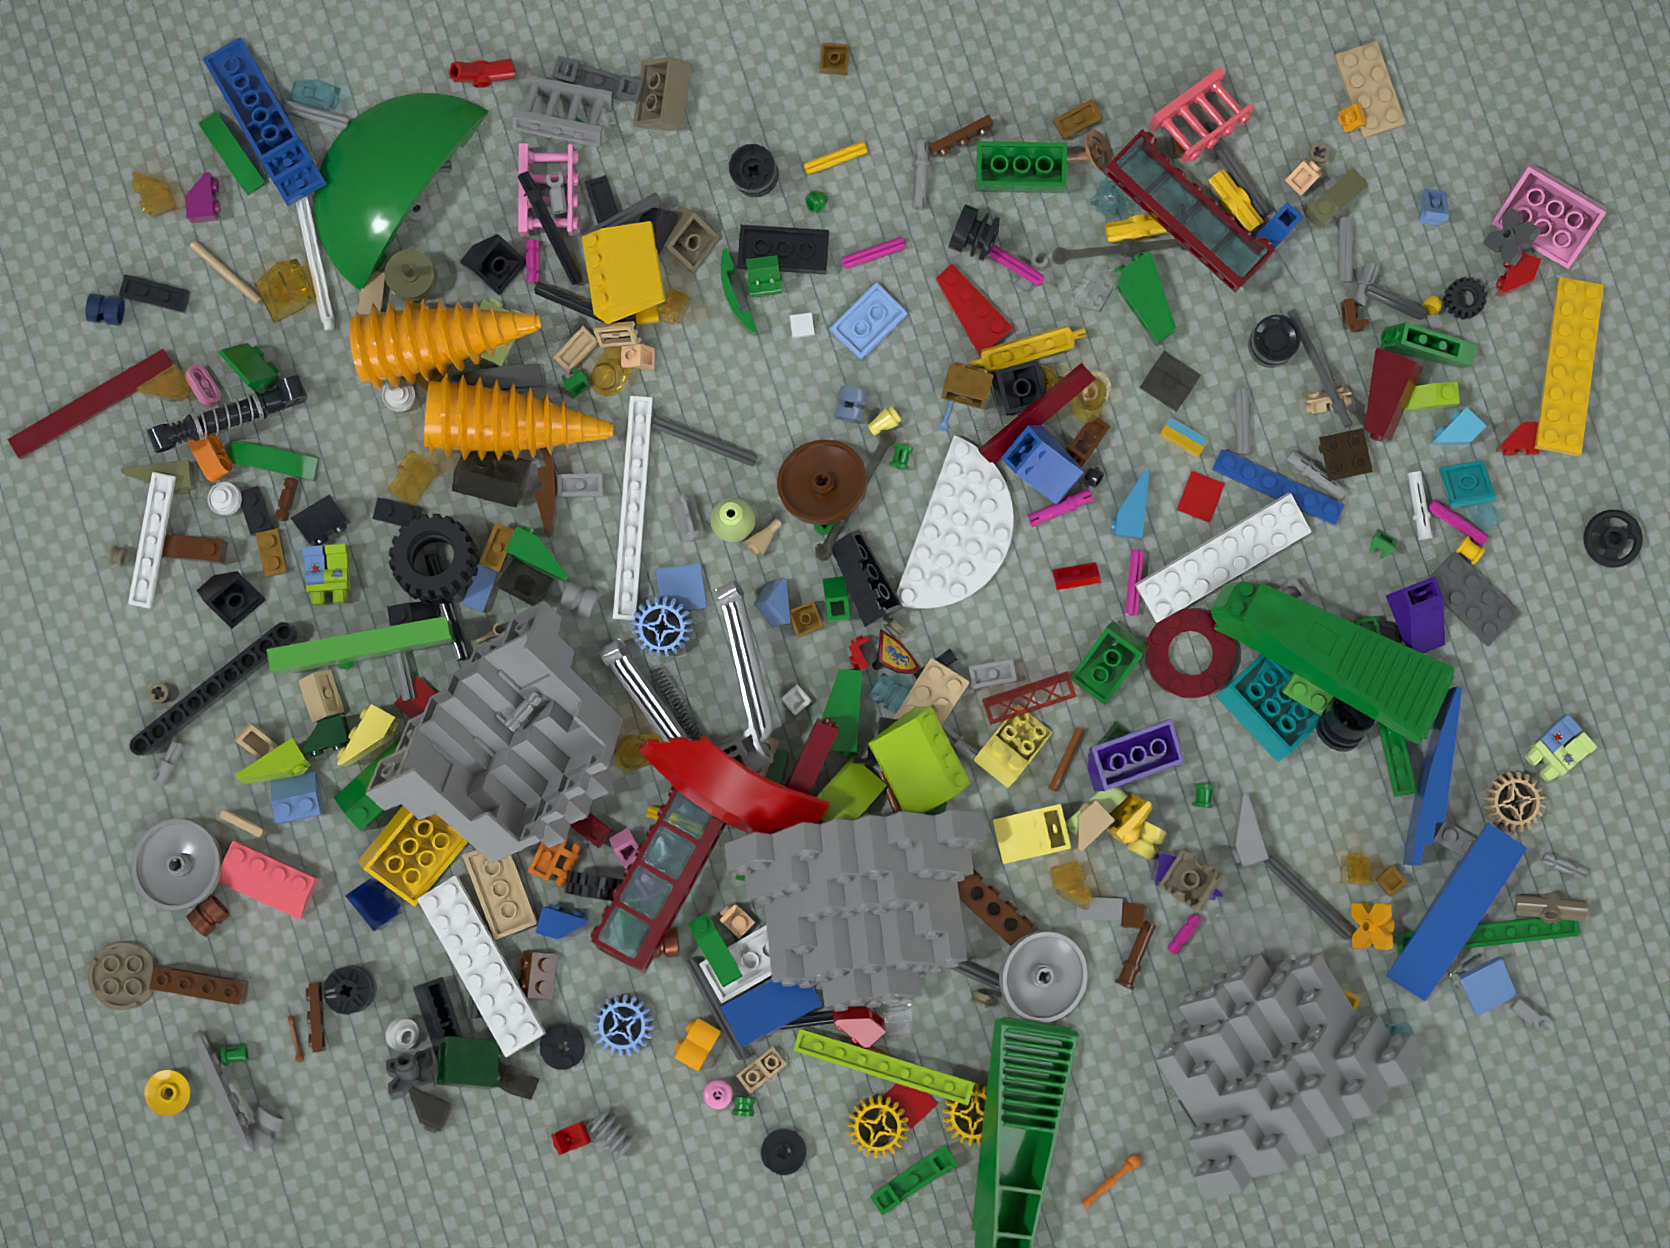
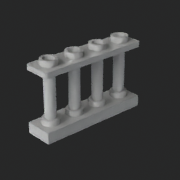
M525 75L524 92L528 93L523 111L514 109L512 115L513 130L600 147L602 142V126L597 125L602 108L611 109L612 92L564 83L558 80L544 79L538 76ZM537 95L550 97L545 115L532 113ZM559 99L572 102L567 119L554 117ZM580 104L594 106L589 124L576 121Z

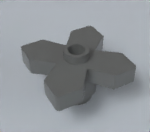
M1509 207L1502 216L1503 230L1490 232L1483 241V244L1494 252L1502 250L1501 258L1511 266H1515L1521 259L1522 252L1525 253L1531 248L1532 242L1541 233V229L1530 221L1522 224L1523 215Z
M430 1049L418 1051L415 1055L405 1052L396 1058L386 1060V1071L389 1077L394 1078L388 1084V1093L391 1100L405 1097L412 1086L422 1092L436 1087L433 1073L427 1071L433 1065Z

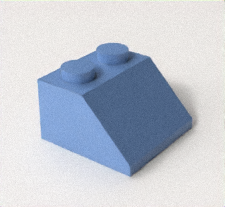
M316 770L305 772L293 778L271 781V804L275 824L325 815Z

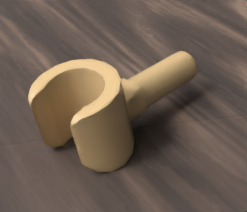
M496 623L493 626V630L476 638L477 644L494 636L499 637L505 634L506 631L501 634L495 631L503 623Z

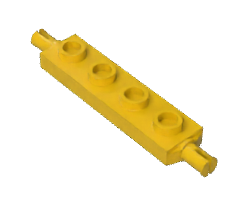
M1065 325L981 350L980 359L968 361L969 367L973 370L984 367V369L992 372L1074 348V340L1087 337L1086 330L1082 328L1071 331Z

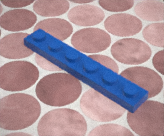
M1224 449L1220 450L1212 468V471L1276 500L1289 492L1292 494L1300 511L1332 526L1336 525L1345 506Z

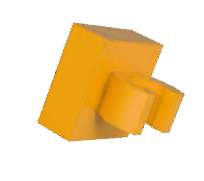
M1355 103L1338 112L1339 116L1337 118L1340 126H1343L1345 133H1350L1367 124L1361 103Z

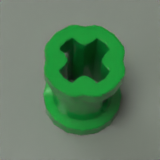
M894 443L893 460L889 462V466L900 470H908L909 466L907 463L913 448L904 444Z
M1195 783L1196 795L1192 806L1212 809L1211 796L1215 786Z
M246 1043L228 1048L222 1046L221 1058L223 1065L229 1066V1063L241 1061L247 1063L249 1057Z

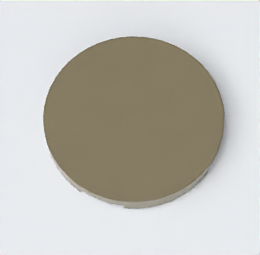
M129 941L111 943L101 949L90 963L88 970L90 990L108 1008L128 1010L138 1007L146 1002L154 992L149 987L153 967L157 966L150 952L137 943Z

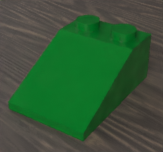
M249 343L220 349L217 352L244 383L255 392L264 393L269 391L281 380L277 375L280 372L279 369L271 361L268 364L262 358L265 354L257 345L252 347Z
M524 526L523 529L516 527L505 549L506 553L567 584L570 581L572 582L544 543L538 538L539 534L535 530Z
M1112 620L1069 679L1106 705L1149 647Z

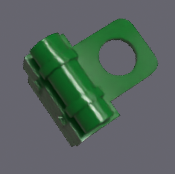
M777 255L746 259L747 281L751 297L759 298L765 295L774 296L775 294L782 293V281Z

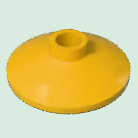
M163 1070L155 1073L148 1080L144 1091L148 1107L154 1113L161 1116H172L180 1113L187 1106L191 1095L187 1079L181 1073L174 1070ZM168 1088L173 1090L171 1097L166 1094Z

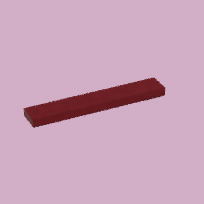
M1081 362L981 446L978 451L989 463L993 462L995 465L1028 425H1042L1094 382L1096 380L1095 376Z

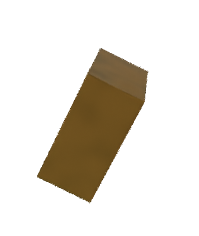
M822 42L820 73L847 75L850 45Z
M814 601L789 610L790 620L798 638L824 628Z

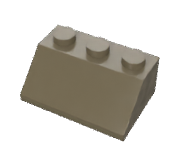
M672 56L642 61L640 79L644 80L638 102L636 103L633 126L663 131L682 129L691 64Z

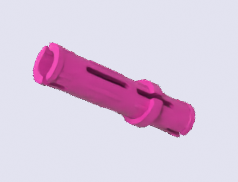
M1086 488L1072 496L1068 494L1058 504L1053 503L1027 514L1028 520H1031L1029 521L1031 527L1033 528L1070 510L1074 512L1077 507L1091 501L1093 502L1094 498L1090 495L1092 494L1090 489Z

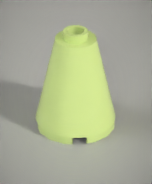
M727 498L720 501L714 507L710 519L711 527L714 533L722 540L739 542L747 538L753 531L755 514L752 507L746 501L739 498ZM730 514H735L732 518L728 517Z

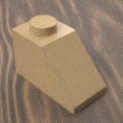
M1088 800L1079 808L1081 813L1077 816V849L1080 852L1115 821L1096 800L1092 803Z

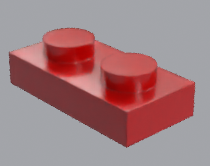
M1096 562L1052 569L1056 591L1101 583Z

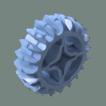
M655 596V604L650 599H647L646 604L648 608L641 604L639 609L643 613L637 611L634 613V616L639 618V620H632L631 624L638 626V628L632 630V634H640V636L635 638V642L643 640L644 643H642L640 648L644 649L648 645L650 647L647 652L648 654H651L653 649H657L656 656L660 657L661 650H664L667 657L670 655V648L676 654L678 653L676 645L680 648L685 647L682 639L685 641L690 640V637L685 632H692L693 628L686 627L687 624L692 623V619L684 618L690 613L688 610L683 613L680 611L684 607L683 603L678 607L674 606L677 599L673 598L671 604L667 603L668 596H664L663 602H660L659 596ZM661 608L657 620H645L649 612ZM668 610L678 617L680 625L669 621ZM663 619L666 622L665 625L667 624L669 628H665L661 634L656 625ZM644 627L656 633L657 643L647 636ZM680 632L674 641L663 644L665 634Z
M627 994L623 995V1001H620L619 996L615 995V1003L608 998L606 999L608 1007L603 1004L599 1005L603 1013H594V1016L600 1018V1021L592 1022V1025L599 1026V1029L593 1030V1034H601V1037L597 1038L596 1042L599 1043L602 1040L606 1042L602 1046L603 1050L611 1046V1055L614 1054L616 1049H619L618 1056L622 1057L624 1049H626L627 1055L631 1056L632 1047L638 1053L641 1051L638 1046L639 1043L644 1047L647 1045L643 1038H652V1035L646 1031L654 1029L653 1025H647V1022L652 1021L654 1018L653 1016H645L650 1011V1008L642 1011L641 1007L644 1005V1001L639 1002L638 1005L634 1004L637 999L636 996H633L631 1002H628ZM617 1007H629L636 1011V1014L625 1017L618 1011ZM611 1011L615 1024L610 1030L606 1031L605 1019ZM620 1019H623V1022L625 1020L629 1021L630 1019H633V1021H631L629 1025L626 1026L627 1031H623V1029H618L615 1032L613 1031L620 1024ZM641 1019V1033L639 1037L635 1039L632 1032V1025L634 1022ZM615 1034H622L628 1039L629 1043L619 1044L610 1039V1037Z

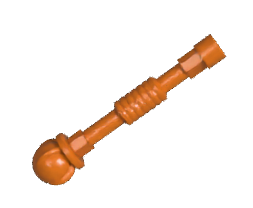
M1130 1154L1127 1160H1124L1125 1164L1117 1173L1109 1176L1093 1194L1091 1193L1081 1201L1084 1207L1087 1209L1092 1205L1096 1198L1116 1184V1180L1125 1172L1127 1173L1129 1170L1134 1171V1169L1140 1167L1141 1157L1138 1154Z

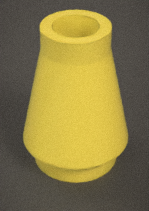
M893 406L885 407L867 426L873 435L876 436L881 432L898 426L902 419Z

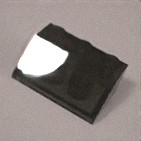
M470 451L465 461L461 455L454 469L452 491L517 508L524 492L531 461L522 458L515 460L514 456L503 454L500 461H498L495 451H488L483 461H481L478 451Z

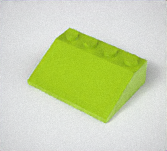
M931 706L914 707L868 743L905 812L924 814L955 797L971 784Z

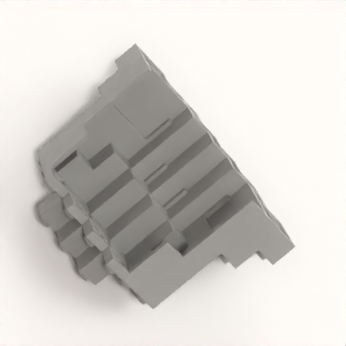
M543 601L512 617L505 634L474 649L468 665L451 674L446 689L429 698L424 713L408 720L395 753L378 762L366 795L384 811L402 804L419 820L437 813L492 863L505 859L517 851L520 852L530 845L538 844L540 841L550 848L554 845L562 844L567 839L570 824L583 820L589 815L592 800L605 796L610 792L614 775L607 768L610 765L617 737L621 732L620 728L623 718L570 668L575 651L557 635L562 618ZM531 692H536L542 698V701L533 707L534 710L523 722L518 723L519 726L515 731H511L505 726L504 722L509 716H513L512 713L524 700L527 701V696Z
M949 810L932 816L901 811L888 817L867 815L854 821L834 819L821 825L803 822L774 834L754 832L724 844L727 871L737 872V875H745L747 900H755L757 904H764L772 982L782 983L784 987L798 984L799 988L816 986V989H823L825 1007L834 1008L835 1011H846L848 1006H861L867 1004L868 1008L881 1006V1002L890 1003L898 1000L900 1004L912 1003L914 998L922 996L920 978L926 977V973L942 972L944 967L954 968L958 966V963L967 960L957 882L963 881L965 876L973 874L970 849L977 848V844L986 842L982 814Z
M1260 953L1252 956L1247 954L1238 960V965L1231 972L1215 974L1211 978L1210 984L1203 990H1191L1186 993L1184 1000L1179 1005L1185 1019L1181 1021V1026L1171 1035L1168 1044L1161 1049L1156 1062L1197 1125L1188 1142L1202 1162L1198 1166L1193 1179L1206 1199L1242 1193L1252 1178L1288 1171L1298 1156L1318 1152L1327 1137L1345 1134L1354 1119L1372 1116L1389 1088L1409 1083L1425 1057L1412 1033L1403 1036L1399 1034L1392 1037L1380 1016L1359 1019L1320 953L1314 955L1306 954L1295 960L1287 959L1277 965H1267Z

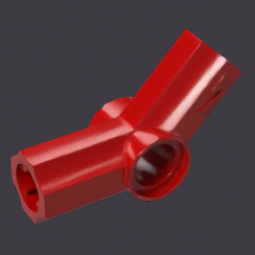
M512 58L492 62L487 60H477L471 63L454 61L448 70L449 78L453 79L454 82L472 83L475 88L488 87L492 85V82L515 79Z

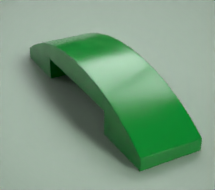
M217 111L198 123L248 196L266 184Z
M725 248L721 255L720 272L727 303L741 326L752 336H757L758 332L750 310L741 313L728 278L729 275L735 274V268L728 249Z
M231 441L228 451V457L234 465L291 475L292 477L310 481L315 479L319 462L317 458L237 441Z
M944 1145L870 1195V1198L883 1216L922 1187L957 1166L958 1163L947 1146Z

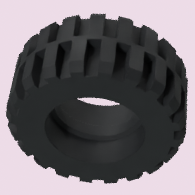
M435 513L431 518L427 514L420 515V520L416 521L414 518L409 520L410 525L406 528L402 526L398 530L400 535L393 537L391 542L394 548H389L388 554L391 557L389 566L401 588L415 600L419 598L421 602L427 604L430 600L434 604H441L442 599L450 602L454 600L453 596L457 593L459 596L464 594L463 588L466 585L470 587L473 583L471 577L477 576L478 568L476 564H479L478 549L468 531L459 521L455 522L452 517L445 516L443 518L441 514ZM433 542H445L452 546L454 557L450 566L444 572L435 576H423L415 570L416 556L424 546Z

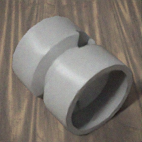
M570 581L562 596L560 609L571 613L576 610L579 616L590 619L596 608L600 592L590 588L582 590V585Z
M260 1105L253 1116L254 1123H249L247 1128L255 1144L269 1149L276 1138L274 1132L281 1129L285 1118L279 1113Z

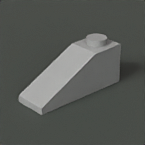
M1248 793L1240 795L1233 839L1234 850L1231 851L1234 863H1238L1239 867L1269 859Z

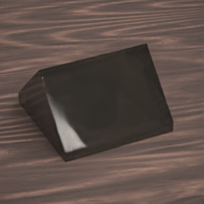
M1163 351L1139 388L1177 412L1201 374Z
M514 558L496 582L495 587L533 607L543 602L554 578Z

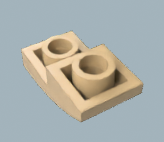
M771 1047L735 1077L747 1093L750 1094L787 1064L775 1048Z

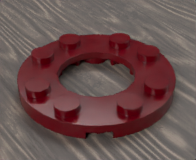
M1195 608L1181 609L1157 622L1150 631L1146 640V645L1149 648L1145 652V663L1151 678L1165 692L1179 698L1204 697L1218 690L1231 675L1236 658L1234 640L1214 629L1216 622L1211 613ZM1187 631L1198 632L1203 635L1210 643L1212 649V659L1207 669L1193 676L1184 675L1175 670L1168 656L1169 645L1173 638Z

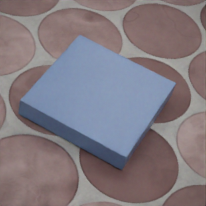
M701 563L656 569L660 602H663L664 596H668L667 603L669 604L675 598L677 599L674 604L675 607H678L681 603L684 604V607L680 610L681 612L707 608Z
M1500 956L1458 976L1473 1013L1476 1016L1517 996Z

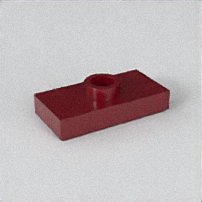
M589 813L585 819L570 824L573 829L599 849L613 832L611 828L592 813Z

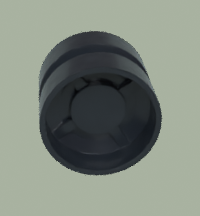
M1279 314L1267 316L1257 324L1249 336V353L1253 360L1263 367H1280L1287 363L1299 349L1301 343L1300 330L1297 324L1287 316Z

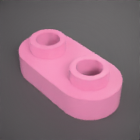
M198 364L190 366L185 372V379L197 399L207 407L216 405L221 399V392L209 372Z

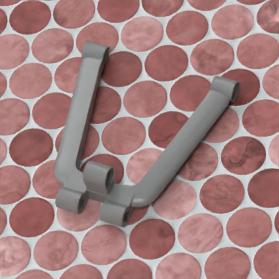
M733 580L716 589V593L723 605L722 609L725 614L749 726L747 731H740L722 740V746L718 748L732 758L741 754L746 767L756 771L773 762V756L765 744V741L772 733L773 718L746 607L743 602L744 591L739 582ZM619 638L600 648L599 652L603 662L607 666H611L614 674L663 741L669 742L670 738L688 737L631 660L626 643Z

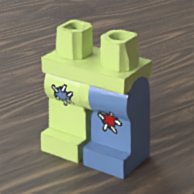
M1567 714L1561 716L1529 746L1531 750L1526 754L1525 759L1532 766H1535L1542 760L1546 767L1539 774L1548 782L1566 774L1581 759L1593 752L1597 746L1585 732L1579 733L1582 729Z

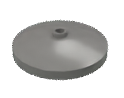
M184 819L163 821L150 828L139 840L132 857V876L139 893L150 904L165 910L182 911L199 905L212 894L222 872V854L214 836L202 825Z
M1035 931L1018 939L1004 956L999 973L1000 990L1007 1005L1019 1016L1029 1021L1052 1022L1070 1013L1081 1000L1087 985V965L1080 948L1068 937L1053 931Z

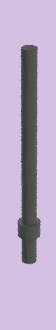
M1291 309L1287 314L1300 330L1301 342L1332 402L1331 407L1334 413L1338 414L1344 428H1348L1353 423L1346 411L1347 406L1344 400L1340 399L1296 310Z

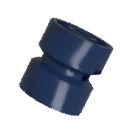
M89 294L85 308V316L88 322L101 324L105 321L107 325L114 326L122 324L125 314V301L123 297L109 296L106 298L103 294Z

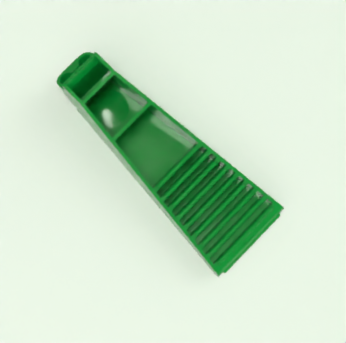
M1249 582L1225 583L1211 609L1212 617L1216 622L1214 627L1216 631L1236 639L1417 744H1421L1423 738L1426 739L1454 679L1453 673L1455 669L1452 666L1263 583L1260 586Z
M1005 1016L995 1019L971 1231H976L975 1248H1033L1078 1040V1032L1071 1030V1027Z

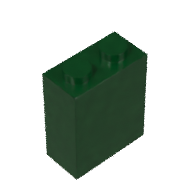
M451 1036L441 1038L439 1042L437 1085L484 1090L497 1088L500 1080L498 1062L502 1054L497 1041Z

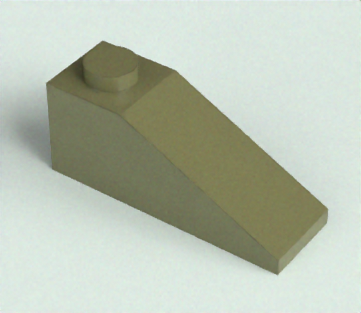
M1352 169L1319 197L1304 214L1318 229H1321L1367 187L1368 183Z
M189 460L121 468L122 474L149 484L152 472L154 471L176 476L174 487L176 495L189 494V490L196 489L194 466Z

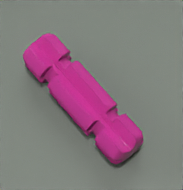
M530 239L526 242V250H528L526 252V270L528 271L526 273L527 283L534 284L539 282V273H537L539 270V252L537 250H540L539 240Z
M1191 914L1186 920L1188 922L1184 923L1175 935V940L1169 943L1167 949L1171 953L1177 955L1182 949L1181 946L1185 945L1194 933V928L1199 926L1202 920L1197 915Z

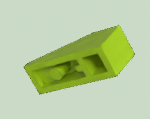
M1458 381L1415 386L1404 412L1456 407L1460 404Z
M291 738L235 774V777L243 784L293 778L294 776L304 774L312 764L306 754L303 753L300 744Z

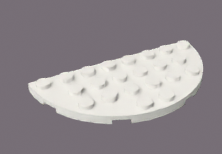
M955 435L896 593L903 607L914 609L940 608L966 599L981 589L992 578L1002 564L1009 549L1013 531V507L1005 480L994 463H989L980 454L976 446Z

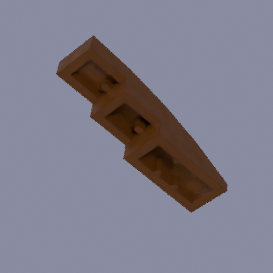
M1092 413L1066 452L1082 468L1111 426Z
M547 447L541 448L546 466L537 468L543 490L534 493L545 534L550 538L553 537L557 514V479L553 453L550 455Z

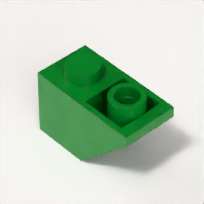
M843 576L822 579L828 624L850 621L847 589Z

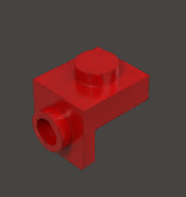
M860 635L850 641L852 645L848 646V649L852 656L848 658L854 669L859 668L860 671H864L869 668V665L859 647L869 643L870 638L869 636L863 638Z
M584 1120L551 1134L553 1146L557 1150L558 1155H563L592 1142Z

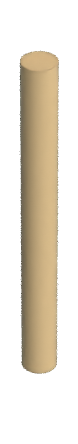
M197 241L192 242L190 248L255 305L261 302V297Z

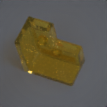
M410 450L397 467L401 471L388 490L407 504L414 506L439 470L413 450Z

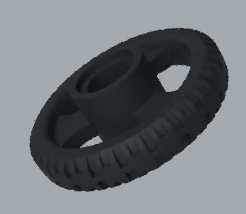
M1605 510L1596 514L1589 520L1583 534L1584 547L1589 557L1599 565L1608 568H1618L1632 562L1638 556L1643 543L1642 530L1638 522L1631 515L1621 510ZM1618 518L1628 525L1625 529L1618 526L1608 528L1604 523V519ZM1592 533L1600 534L1599 544L1606 550L1602 556L1593 546ZM1610 533L1616 535V544H1612L1609 541ZM1627 539L1633 540L1634 543L1631 551L1625 557L1618 559L1616 550L1623 547Z

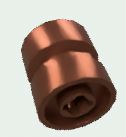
M211 894L201 903V908H194L186 917L202 936L208 937L216 929V923L222 924L231 914L224 904Z
M677 927L670 928L663 941V947L659 948L654 959L660 958L662 954L666 957H679ZM650 929L645 930V938L649 933Z

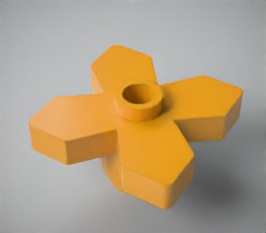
M1352 903L1351 917L1360 925L1352 934L1353 949H1369L1372 943L1379 950L1393 949V936L1391 933L1394 930V921L1392 919L1391 903H1375L1372 909L1368 903Z

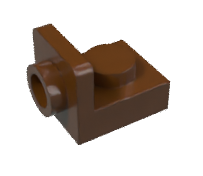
M1354 298L1344 299L1340 303L1343 330L1350 329V332L1364 331V328L1370 322L1369 319L1356 320L1359 311L1357 304H1354Z

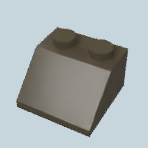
M679 205L674 212L678 215L662 249L694 273L720 237L696 213Z

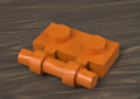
M567 839L562 844H557L550 848L541 842L527 872L546 881H549L553 873L558 876L555 885L563 888L566 882L567 871L572 869L575 861L578 862L582 846L574 843L569 851L565 849ZM563 855L567 859L562 869H559L556 865L560 856Z

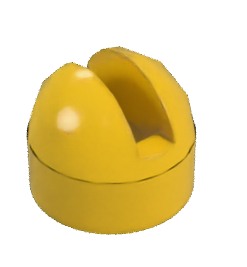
M1429 296L1424 301L1422 307L1426 309L1427 313L1437 315L1442 307V301L1438 296Z

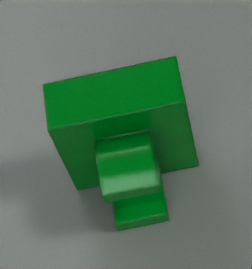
M571 368L574 376L567 379L563 375L562 380L567 391L575 398L591 384L581 370L578 372L575 368Z
M1377 529L1373 535L1369 552L1372 553L1375 548H1380L1382 552L1379 558L1383 559L1386 553L1391 555L1396 547L1397 540Z

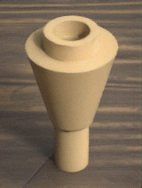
M775 519L767 528L747 539L748 550L756 556L758 554L763 556L773 534L780 528L782 523Z

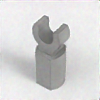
M558 173L559 180L556 183L551 182L550 175L546 177L547 184L551 188L549 195L552 214L567 212L565 192L561 188L564 183L561 173Z
M1036 251L1031 257V264L1029 266L1038 271L1047 265L1048 259L1045 258L1042 263H1037L1035 258L1038 256V252ZM1019 276L1015 281V285L1025 292L1033 284L1022 276Z
M1521 997L1516 998L1510 1006V1009L1527 1023L1532 1022V1026L1537 1032H1544L1539 1027L1541 1020L1549 1024L1551 1023L1547 1016L1538 1015V1011Z

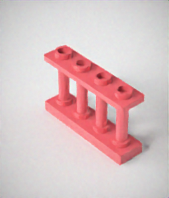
M1220 67L1154 114L1149 123L1154 132L1160 127L1166 128L1186 151L1181 159L1183 164L1189 160L1195 161L1202 154V150L1205 148L1211 149L1218 143L1220 137L1229 136L1235 130L1236 125L1239 123L1243 125L1252 117L1250 114L1254 106L1249 104L1242 109L1222 86L1225 72ZM1208 92H1216L1235 115L1228 121H1225L1205 98ZM1193 103L1199 104L1219 127L1209 133L1189 111V106ZM1177 115L1183 116L1202 140L1193 146L1172 122L1173 118Z

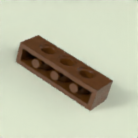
M973 869V874L965 876V880L957 882L959 899L1010 946L1024 935L1035 932L1032 928L1034 924L1025 915L1020 918L1015 913L1017 908L1008 900L1004 903L998 897L1001 893L992 885L989 887L985 886L981 882L984 878L976 870ZM976 886L980 887L983 891L982 897L978 900H974L970 895L971 889ZM991 902H996L1000 907L996 915H990L987 911V906ZM1009 917L1016 920V927L1011 931L1006 930L1004 927V922Z
M159 965L153 967L149 989L242 1005L246 1001L249 981Z

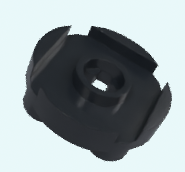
M558 1024L549 1028L540 1041L541 1057L548 1066L557 1070H568L576 1066L582 1060L586 1051L582 1033L570 1024ZM566 1041V1046L569 1050L560 1053L558 1051L559 1047L556 1045L558 1042Z
M787 1128L776 1129L769 1133L761 1147V1159L765 1167L775 1174L782 1176L798 1171L803 1165L807 1153L803 1138L796 1131ZM782 1145L790 1149V1152L787 1153V1158L777 1154Z

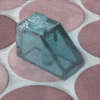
M320 79L294 81L289 101L322 110H335L340 100L339 94L341 89Z

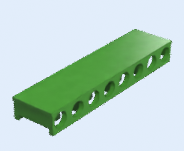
M447 616L267 649L270 666L269 672L275 675L288 674L455 643L456 639L454 638L451 620L447 621Z

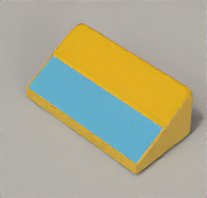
M1169 417L1159 434V437L1196 458L1199 457L1208 441L1207 437L1172 417Z

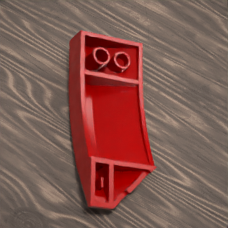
M700 736V739L697 741H689L688 737L670 738L669 742H659L657 738L647 739L639 747V752L676 790L714 817L748 834L754 832L774 834L803 822L818 824L830 805L828 801L789 789L748 769L709 741V736Z

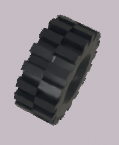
M568 870L564 893L613 901V892L617 885H622L624 879Z

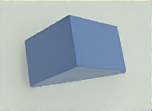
M786 578L768 581L753 603L772 626L790 623Z

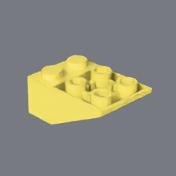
M373 704L370 707L366 706L360 715L362 721L359 726H355L349 734L348 738L351 739L347 747L343 746L337 756L339 759L337 764L349 767L389 741L402 719Z
M1018 704L973 760L1005 787L1009 788L1053 732Z
M1061 804L993 820L1003 864L1071 849Z

